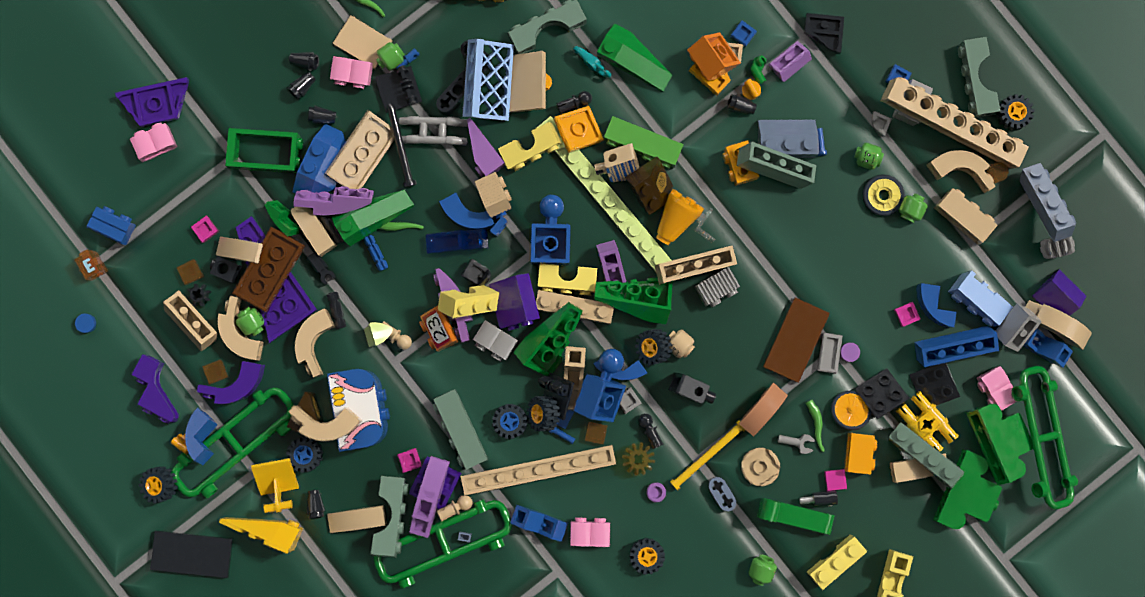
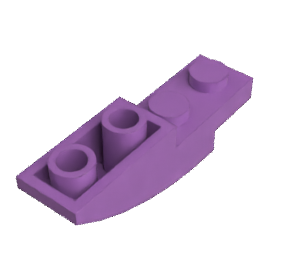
M345 186L335 187L333 194L301 190L296 192L294 207L313 208V215L342 214L370 204L374 191L366 188L349 189Z
M436 269L437 274H434L436 286H440L441 292L449 290L461 292L449 276L441 269ZM472 315L452 318L453 321L456 320L458 328H455L457 340L461 339L462 343L470 341L466 322L473 321Z
M433 456L430 457L414 508L410 533L426 538L429 537L438 501L443 490L449 461Z

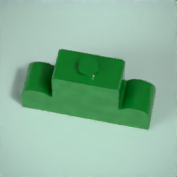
M996 404L985 405L967 412L966 414L997 485L1011 483L1021 478L1026 472L1024 462L1018 457L1033 449L1031 436L1021 414L1015 413L1002 417V411Z
M962 449L956 466L964 471V475L952 490L946 487L933 518V521L952 529H960L965 525L966 517L964 514L988 522L992 512L998 507V497L1002 490L1000 485L981 477L988 470L987 460L971 451Z

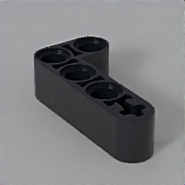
M468 40L464 41L460 47L462 57L466 61L467 54H465V49L468 46ZM483 50L485 56L488 57L489 55ZM488 66L482 67V73L486 77L491 71ZM466 68L437 99L436 105L442 115H451L464 101ZM460 87L463 89V93L455 95L453 93L454 90ZM442 103H448L450 107L443 108Z

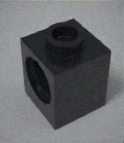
M217 256L210 264V274L235 284L243 266ZM227 264L228 272L222 274L221 267Z

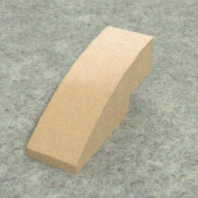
M294 207L290 210L297 224L319 256L322 257L337 246L317 215H313L312 208Z
M220 237L216 256L258 263L263 244Z
M914 458L890 463L892 480L895 483L934 476Z
M384 505L327 514L330 533L385 526L387 524Z

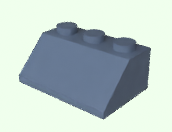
M758 120V144L795 158H815L819 154L815 120Z

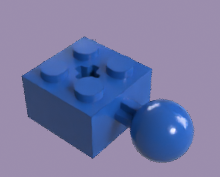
M547 195L541 200L539 206L540 212L546 217V224H532L531 264L570 265V224H557V218L563 213L564 203L557 195ZM549 240H552L553 244H556V246H553V249H549L548 246H545L549 243Z
M607 349L599 358V364L602 369L601 376L586 374L574 411L590 419L614 422L626 386L611 378L613 373H617L622 369L624 358L618 350Z

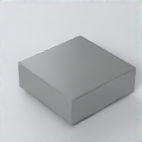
M631 387L624 391L620 406L626 414L641 404V401Z

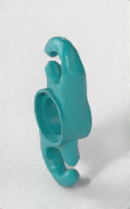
M575 46L573 48L574 52L581 56L583 62L590 69L603 77L611 78V73L601 65L602 63L597 57L581 47Z

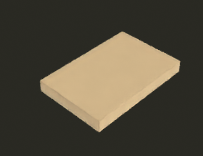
M539 51L513 55L510 112L546 109V52Z

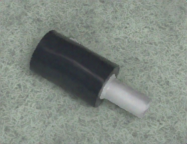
M836 490L813 492L812 497H801L799 502L800 504L813 503L814 507L838 505V496Z

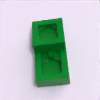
M278 200L265 203L271 219L286 236L299 234L301 228L288 218L291 211Z

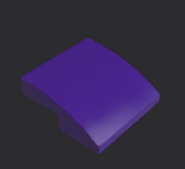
M428 456L408 493L416 498L418 497L430 460ZM448 467L441 497L438 501V509L446 506L462 474Z

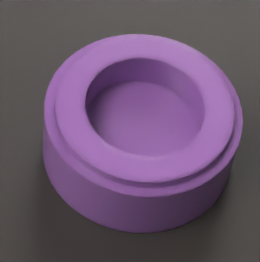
M846 343L841 347L840 356L846 362L856 361L860 356V349L854 343Z
M654 482L648 486L646 493L651 501L660 502L666 496V489L661 483Z

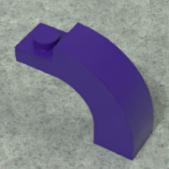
M242 361L239 377L231 386L218 388L198 385L197 392L203 393L202 397L214 399L215 395L214 403L216 404L239 402L256 390L262 380L265 365Z

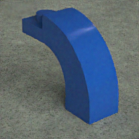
M457 193L439 201L447 216L454 223L469 230L480 231L493 228L495 223L492 219L496 218L499 220L501 216L507 215V211L490 217L487 211L481 213L472 212L463 206Z

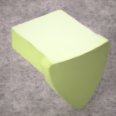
M369 323L368 327L364 329L369 347L377 346L384 342L393 329L382 323Z

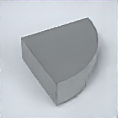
M874 111L872 114L873 128L880 136L884 137L891 118Z

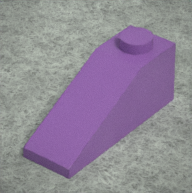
M468 118L467 123L474 161L477 165L475 170L481 177L498 172L505 166L504 161L472 119Z
M615 240L596 245L605 281L625 283L626 279Z

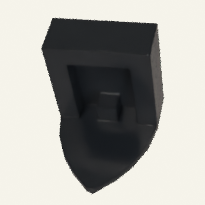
M470 259L461 276L477 286H482L490 281L491 272L475 260Z

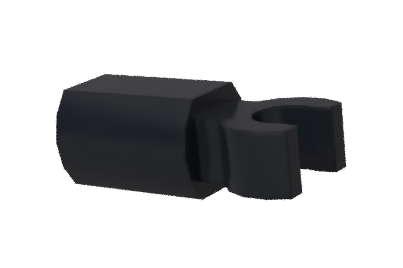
M317 252L312 253L306 258L316 273L321 274V281L325 285L328 284L325 279L327 275H331L333 279L336 278V275L327 269V264Z

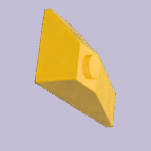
M224 517L219 521V523L238 532L244 533L247 531L249 537L253 539H264L263 544L285 553L295 550L303 530L299 526L300 523L290 519L287 522Z

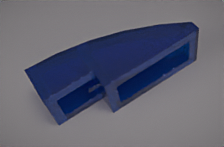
M481 228L426 234L427 253L489 249L487 230Z

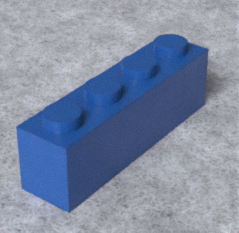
M989 326L914 342L916 358L924 367L999 351L997 332Z

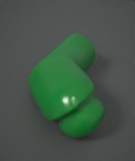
M762 55L753 60L750 68L751 74L759 85L766 81L762 70L767 61Z

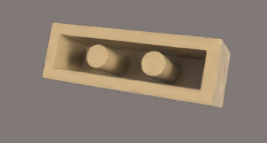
M949 190L934 209L977 245L983 243L998 226L994 223L995 220L990 215L982 213L976 203L965 199L964 193L960 190Z
M177 291L163 302L164 311L201 352L217 340V332L180 291Z

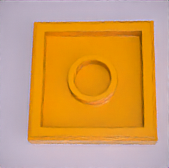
M589 106L554 118L568 153L604 140Z

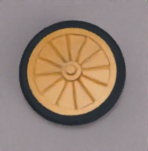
M856 391L841 392L834 398L831 404V414L834 421L846 430L861 429L871 418V410Z

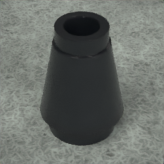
M314 52L291 53L289 63L312 71L318 68L319 56L314 54Z
M307 72L290 83V87L287 89L298 100L305 96L316 79L311 73Z
M731 94L727 104V109H730L731 112L752 115L757 107V104L739 94Z
M318 106L309 107L308 122H313V124L335 123L336 112Z
M319 490L308 491L306 515H308L309 519L324 517V512L326 511Z

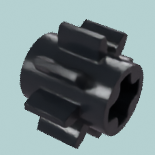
M195 283L192 290L188 289L190 296L187 299L193 300V306H197L199 302L201 307H205L204 302L211 301L209 294L212 291L205 290L207 285L203 284L199 288V285ZM197 292H199L201 295H203L202 298H199V297L196 295Z

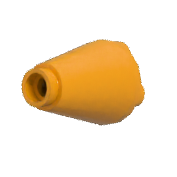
M672 189L666 201L656 238L667 245L674 242L701 216L704 208L696 204V201L693 199L685 198L680 192Z

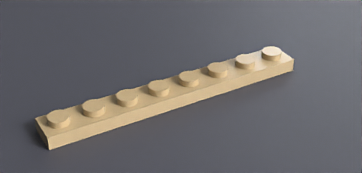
M609 445L461 476L464 495L615 465L616 461L613 446Z

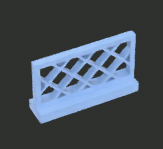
M483 39L468 40L463 117L509 121L514 44L485 41ZM484 45H488L492 50L488 57L483 53ZM502 48H508L507 57L503 60L498 52ZM494 55L500 61L495 68L489 61ZM485 64L491 70L486 77L482 73V67ZM502 66L506 70V76L503 78L497 72ZM493 74L499 81L494 87L488 81ZM484 83L490 90L485 96L481 92V86ZM502 85L505 93L500 98L495 90ZM491 94L497 99L493 106L487 101ZM484 102L489 110L484 114H479V106ZM499 104L503 107V116H498L494 110Z

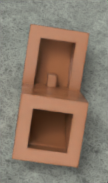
M773 383L763 393L759 401L744 415L739 425L754 436L774 415L788 395Z

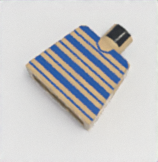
M632 143L604 152L605 162L594 164L596 175L608 173L611 182L626 181L625 177L639 168Z

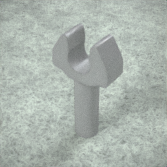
M803 434L799 439L783 435L778 436L779 443L797 446L800 453L807 454L813 451L804 447L805 441L815 442L810 435Z

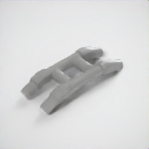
M419 116L399 118L400 125L420 124L419 136H402L404 144L427 143L465 146L467 144V138L446 136V125L467 127V119ZM427 125H439L438 136H427Z

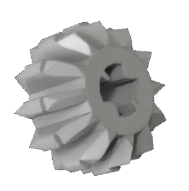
M1072 236L1053 242L1051 238L1040 242L1041 253H1043V257L1046 259L1066 256L1075 252V243Z

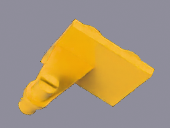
M290 458L251 465L260 494L275 493V503L264 505V512L276 511L278 513L283 509L293 508L292 500L281 502V492L299 489Z

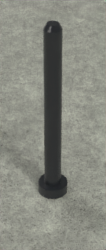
M388 104L387 110L405 179L403 187L417 185L416 180L412 179L395 107L393 104Z

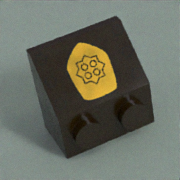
M655 157L625 177L638 202L649 215L666 204L668 195L673 188V184L658 157Z
M305 392L298 406L312 419L322 423L323 417L316 394ZM292 418L287 425L288 428L300 433L299 430L303 426L302 423L301 425L297 424Z

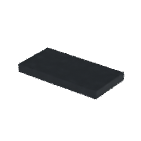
M156 530L150 570L228 578L233 539Z

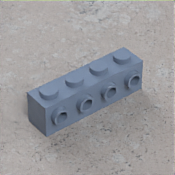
M1041 163L1022 169L1020 183L1053 242L1071 237L1076 226L1075 218L1069 214L1066 202L1063 199L1061 200L1057 186L1052 184L1048 170L1044 169Z

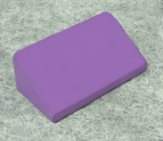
M797 41L772 61L769 67L780 80L785 82L807 64L812 57L810 51Z

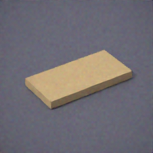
M367 110L325 174L349 189L362 188L395 140L392 127Z

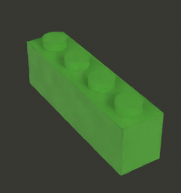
M612 116L604 136L606 144L613 148L632 143L635 153L641 155L642 159L649 162L658 157L666 169L675 167L684 145Z

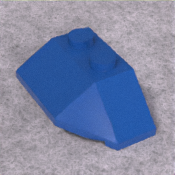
M325 124L315 135L297 171L293 193L296 194L297 191L308 190L314 193H329L335 190L338 182L326 175L325 172L346 143L342 131Z

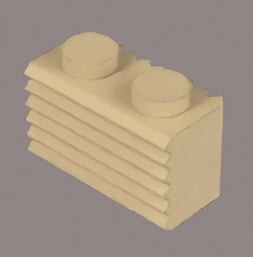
M496 172L475 181L490 217L511 209L509 201L512 198L508 190L504 191L503 189L507 186L502 176L498 177Z

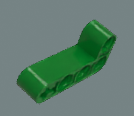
M761 498L757 517L772 522H780L831 534L835 515Z

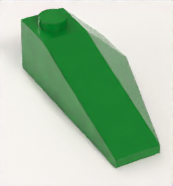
M615 23L606 34L597 51L598 58L662 92L672 77V74L632 32Z
M401 190L372 198V202L362 208L347 213L331 215L343 240L349 246H352L415 205L406 191Z
M647 278V281L638 282L637 279H632L630 282L625 283L619 281L596 282L594 299L645 321L666 325L671 312L672 281L659 284L657 278Z
M570 302L566 303L528 334L513 353L523 365L545 376H548L549 372L553 373L563 359V350L566 346L568 347L569 336L571 332L575 331L583 310Z

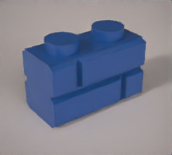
M106 206L103 209L96 207L92 218H90L87 224V228L126 245L136 227L135 224L131 223L132 219L123 214L118 217L114 215V210Z

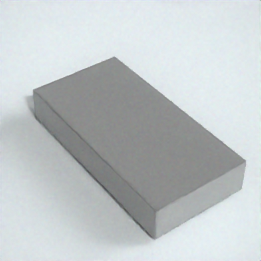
M822 334L817 371L837 374L842 335Z

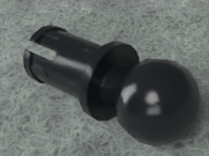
M582 91L577 98L572 95L569 99L557 102L556 105L558 110H560L559 113L562 114L575 108L579 109L578 105L588 106L592 102V95L587 91Z
M647 413L641 414L638 418V424L640 427L645 428L646 431L643 434H646L652 449L663 445L664 443L656 430L657 426L652 427L653 418Z

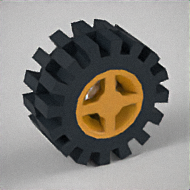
M1014 94L1013 96H1008L999 104L1000 112L996 116L997 119H1000L999 124H1004L1003 128H1009L1011 131L1024 128L1034 117L1032 113L1035 112V109L1031 108L1034 106L1033 103L1029 104L1028 101L1030 99H1024V95L1018 96V94Z
M652 329L640 333V338L636 339V342L639 344H635V348L639 349V351H636V354L641 355L638 358L643 360V363H648V365L667 361V358L671 356L668 353L672 352V349L669 348L672 344L668 342L671 339L670 336L665 337L667 333L662 332L661 329Z
M550 396L532 398L531 402L528 403L530 408H527V412H529L527 418H530L528 423L532 424L531 428L538 432L554 430V427H557L556 422L560 420L557 418L560 416V412H557L559 406H556L557 401Z
M159 466L143 472V477L139 479V481H142L139 487L143 489L140 490V493H145L143 498H148L147 501L153 503L171 499L172 495L176 493L174 490L178 487L174 485V483H177V479H173L176 475L174 473L170 474L172 470Z
M640 539L630 549L631 564L639 573L641 572L645 575L653 574L659 571L660 567L662 568L665 561L664 550L654 539Z

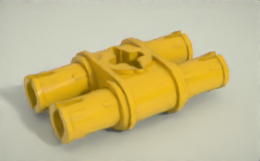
M919 391L916 395L920 398V401L915 395L911 398L922 411L919 416H915L906 403L901 405L906 413L900 407L896 412L907 423L906 426L929 445L935 446L941 451L943 446L932 436L933 432L939 431L948 443L953 442L949 434L954 439L959 435L950 427L948 419L939 412L936 405L931 404L922 392ZM925 419H926L927 421H930V424H931L930 427H928V426H924V427H923V425H924L923 421H924Z

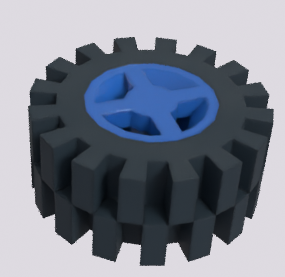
M506 404L499 407L492 419L495 432L506 439L520 436L527 427L526 413L522 408L514 404Z
M302 437L291 442V445L287 448L288 452H286L288 459L290 458L295 471L309 472L321 464L323 451L321 450V445L317 443L318 441Z

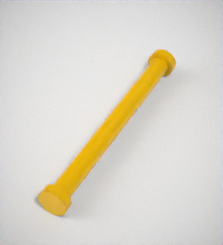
M737 421V425L679 477L675 480L672 479L670 481L671 484L679 490V486L737 434L745 431L739 425L740 421Z

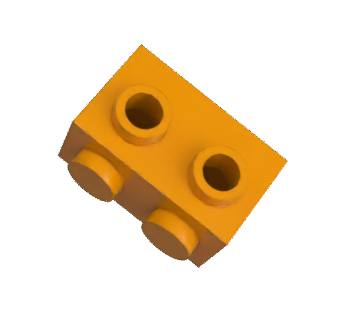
M748 140L727 146L724 149L725 153H722L725 164H729L730 171H728L730 181L734 182L735 186L759 178L758 173L737 166L739 148L748 144Z

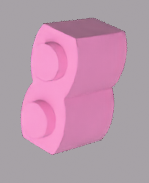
M333 56L330 79L335 80L334 84L346 86V82L353 83V87L364 89L365 85L370 86L373 63Z
M162 123L154 124L149 131H138L134 134V137L130 138L140 161H148L177 147L168 125Z
M995 366L977 377V386L982 393L987 394L988 405L996 404L1002 411L1017 402L1011 395L1013 385L1001 366Z
M576 517L575 521H571L570 546L609 547L610 522H606V518H594V521H586L587 518Z

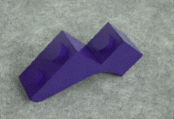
M142 354L132 373L133 376L137 377V382L147 385L138 405L143 407L142 411L150 415L153 413L159 415L158 419L165 423L177 422L179 413L160 384V374L165 363L150 355Z

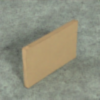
M350 15L333 44L360 61L373 63L372 69H375L378 65L376 59L379 58L377 50L393 41Z

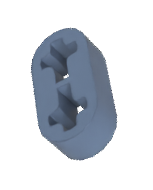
M720 477L710 479L708 488L719 507L724 511L733 510L736 506V499L726 482ZM714 481L722 482L720 486L723 491L722 493H719L717 489H712ZM723 495L727 499H732L730 507L722 505L724 503Z

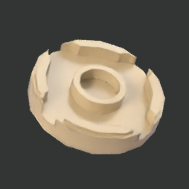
M755 448L744 456L741 462V471L749 483L756 486H766L778 477L780 462L771 450Z

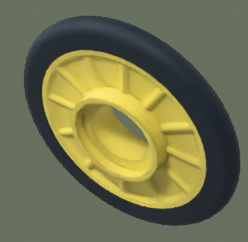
M883 174L871 178L863 190V200L866 207L874 214L880 216L896 213L905 197L902 184L890 175ZM881 190L888 192L889 198L887 200L880 199L879 192Z

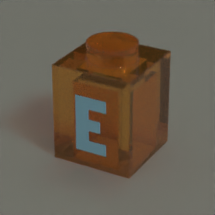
M85 250L79 254L78 258L74 259L86 280L93 281L108 272L96 251Z

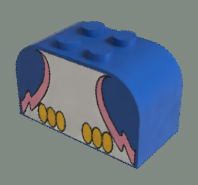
M362 369L327 374L334 419L344 408H349L363 420L350 434L337 439L339 452L374 446L380 443L387 434V420L390 419L389 409L385 408L384 401L387 400L386 390L382 389L379 378L374 373Z

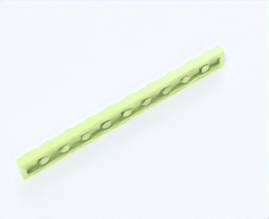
M550 116L538 127L547 122L553 124L562 144L558 145L559 149L555 151L556 154L656 272V265L672 261L601 175H596L595 168L580 150L568 153L554 119Z

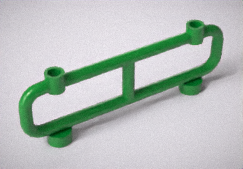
M1042 366L1028 367L1021 372L1019 377L1020 385L1012 388L1011 395L1015 401L1024 402L1040 482L1034 483L1031 490L1036 498L1044 497L1048 507L1061 509L1071 505L1073 502V487L1078 485V479L1075 475L1070 474L1053 394V392L1057 391L1058 385L1056 381L1050 380L1049 373ZM1037 373L1042 377L1041 390L1046 395L1053 432L1042 435L1038 434L1027 382L1029 375ZM1054 439L1063 475L1061 485L1066 489V498L1056 502L1052 499L1041 448L1042 442Z
M275 387L266 390L264 393L261 390L257 391L252 396L253 402L203 442L209 448L223 436L237 454L196 488L188 489L179 478V472L193 462L190 454L182 453L176 458L179 462L172 468L171 473L176 475L173 477V479H177V483H174V485L178 486V490L184 496L195 497L202 494L205 499L209 498L218 491L214 482L276 431L283 437L292 430L287 425L293 416L289 411L293 408L294 404L282 389ZM272 395H277L286 405L287 413L246 447L242 448L229 430L257 407L264 404Z
M483 499L474 503V508L432 525L430 534H436L443 555L392 576L386 573L381 557L374 556V565L378 575L386 583L398 582L400 588L403 589L415 583L413 578L415 574L487 544L490 551L505 546L502 538L508 535L512 528L507 508L502 502L496 500L485 502ZM492 508H497L500 511L505 524L502 530L455 550H450L442 529ZM412 533L400 538L398 542H401L402 547L423 538V536Z

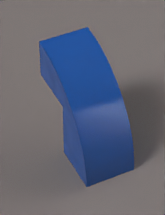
M918 284L917 298L925 315L940 326L953 328L955 326L956 312L937 309L940 286Z
M1038 328L1023 345L1036 355L1064 368L1073 352L1065 343L1045 336Z
M598 360L593 365L602 373ZM638 360L624 371L620 370L617 373H613L612 378L632 380L645 375L647 372Z
M197 407L187 424L185 441L192 459L204 465L214 453L203 441L218 424L206 412Z
M516 505L510 522L522 529L536 532L561 542L568 523L520 505Z

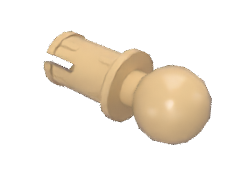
M391 327L393 330L388 337L391 340L390 342L394 343L397 341V346L403 350L410 348L412 345L411 338L408 335H400L401 330Z
M464 495L458 499L457 503L452 500L450 504L436 510L442 522L451 516L459 515L460 509L469 510L472 507L473 501L469 496Z

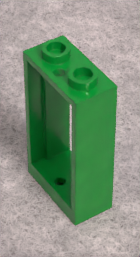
M229 128L225 166L229 169L297 173L302 163L299 151L303 149V139L298 133ZM240 136L292 139L290 166L238 162Z

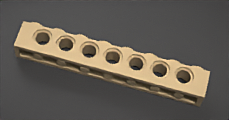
M898 77L889 81L882 96V102L1010 169L1020 167L1028 150V146L1023 144L1021 139L1009 137L1004 130L990 127V123L975 119L973 114L958 110L956 105L941 101V97L926 93L925 89L920 86H912L905 78ZM904 92L909 96L908 101L904 98ZM921 100L925 103V109L920 106ZM938 109L941 111V118L937 115ZM954 118H956L958 121L957 126H955L953 123ZM970 127L974 129L973 135L970 133ZM987 135L990 137V143L986 140ZM1003 143L1006 145V152L1002 148Z

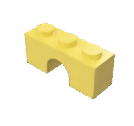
M547 122L531 131L535 138V143L529 150H525L519 140H513L498 148L508 169L517 171L525 167V162L529 160L531 162L537 161L542 158L541 154L546 151L549 154L559 149L558 145L562 144L552 123Z
M540 263L538 288H542L541 291L553 292V289L561 290L560 293L564 294L580 291V295L591 296V292L595 293L597 268L578 267L576 278L571 281H565L559 276V265Z
M485 285L470 287L469 294L457 290L440 292L438 311L452 318L497 311L499 292Z
M849 535L836 546L837 549L829 557L820 560L807 571L808 575L822 590L867 552L855 536Z
M889 549L877 597H903L901 593L902 583L905 576L909 575L913 556Z

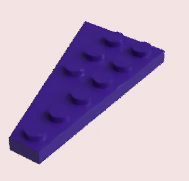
M252 216L236 227L239 240L261 244L266 236ZM292 272L288 275L268 312L260 309L264 318V326L269 343H272L318 310Z

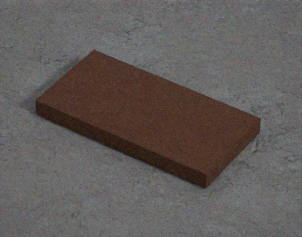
M270 227L261 243L263 246L259 262H250L233 291L234 295L264 312H268L305 248V245L273 227Z
M794 297L763 367L799 383L830 313Z

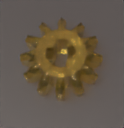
M633 443V451L629 448L625 449L630 455H622V458L629 459L623 465L631 464L627 471L631 472L635 468L634 475L636 476L639 469L645 475L644 467L650 471L652 470V467L647 465L648 462L655 463V460L649 459V457L654 456V452L647 454L646 452L650 449L649 446L642 450L643 443H639V449ZM636 454L638 456L639 454L643 455V462L641 464L639 462L638 464L634 463L636 460L634 456Z

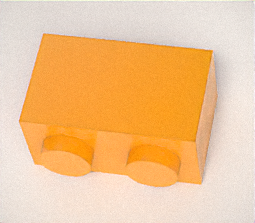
M848 433L845 459L846 472L871 474V470L874 471L875 459H873V451L877 449L875 436Z

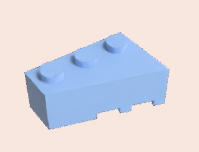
M972 270L962 273L948 291L952 294L951 298L958 303L962 302L968 306L966 309L974 315L978 314L983 318L982 321L988 326H999L1013 307L997 292L993 293L988 289L986 282L982 281L980 283L974 278L976 273Z

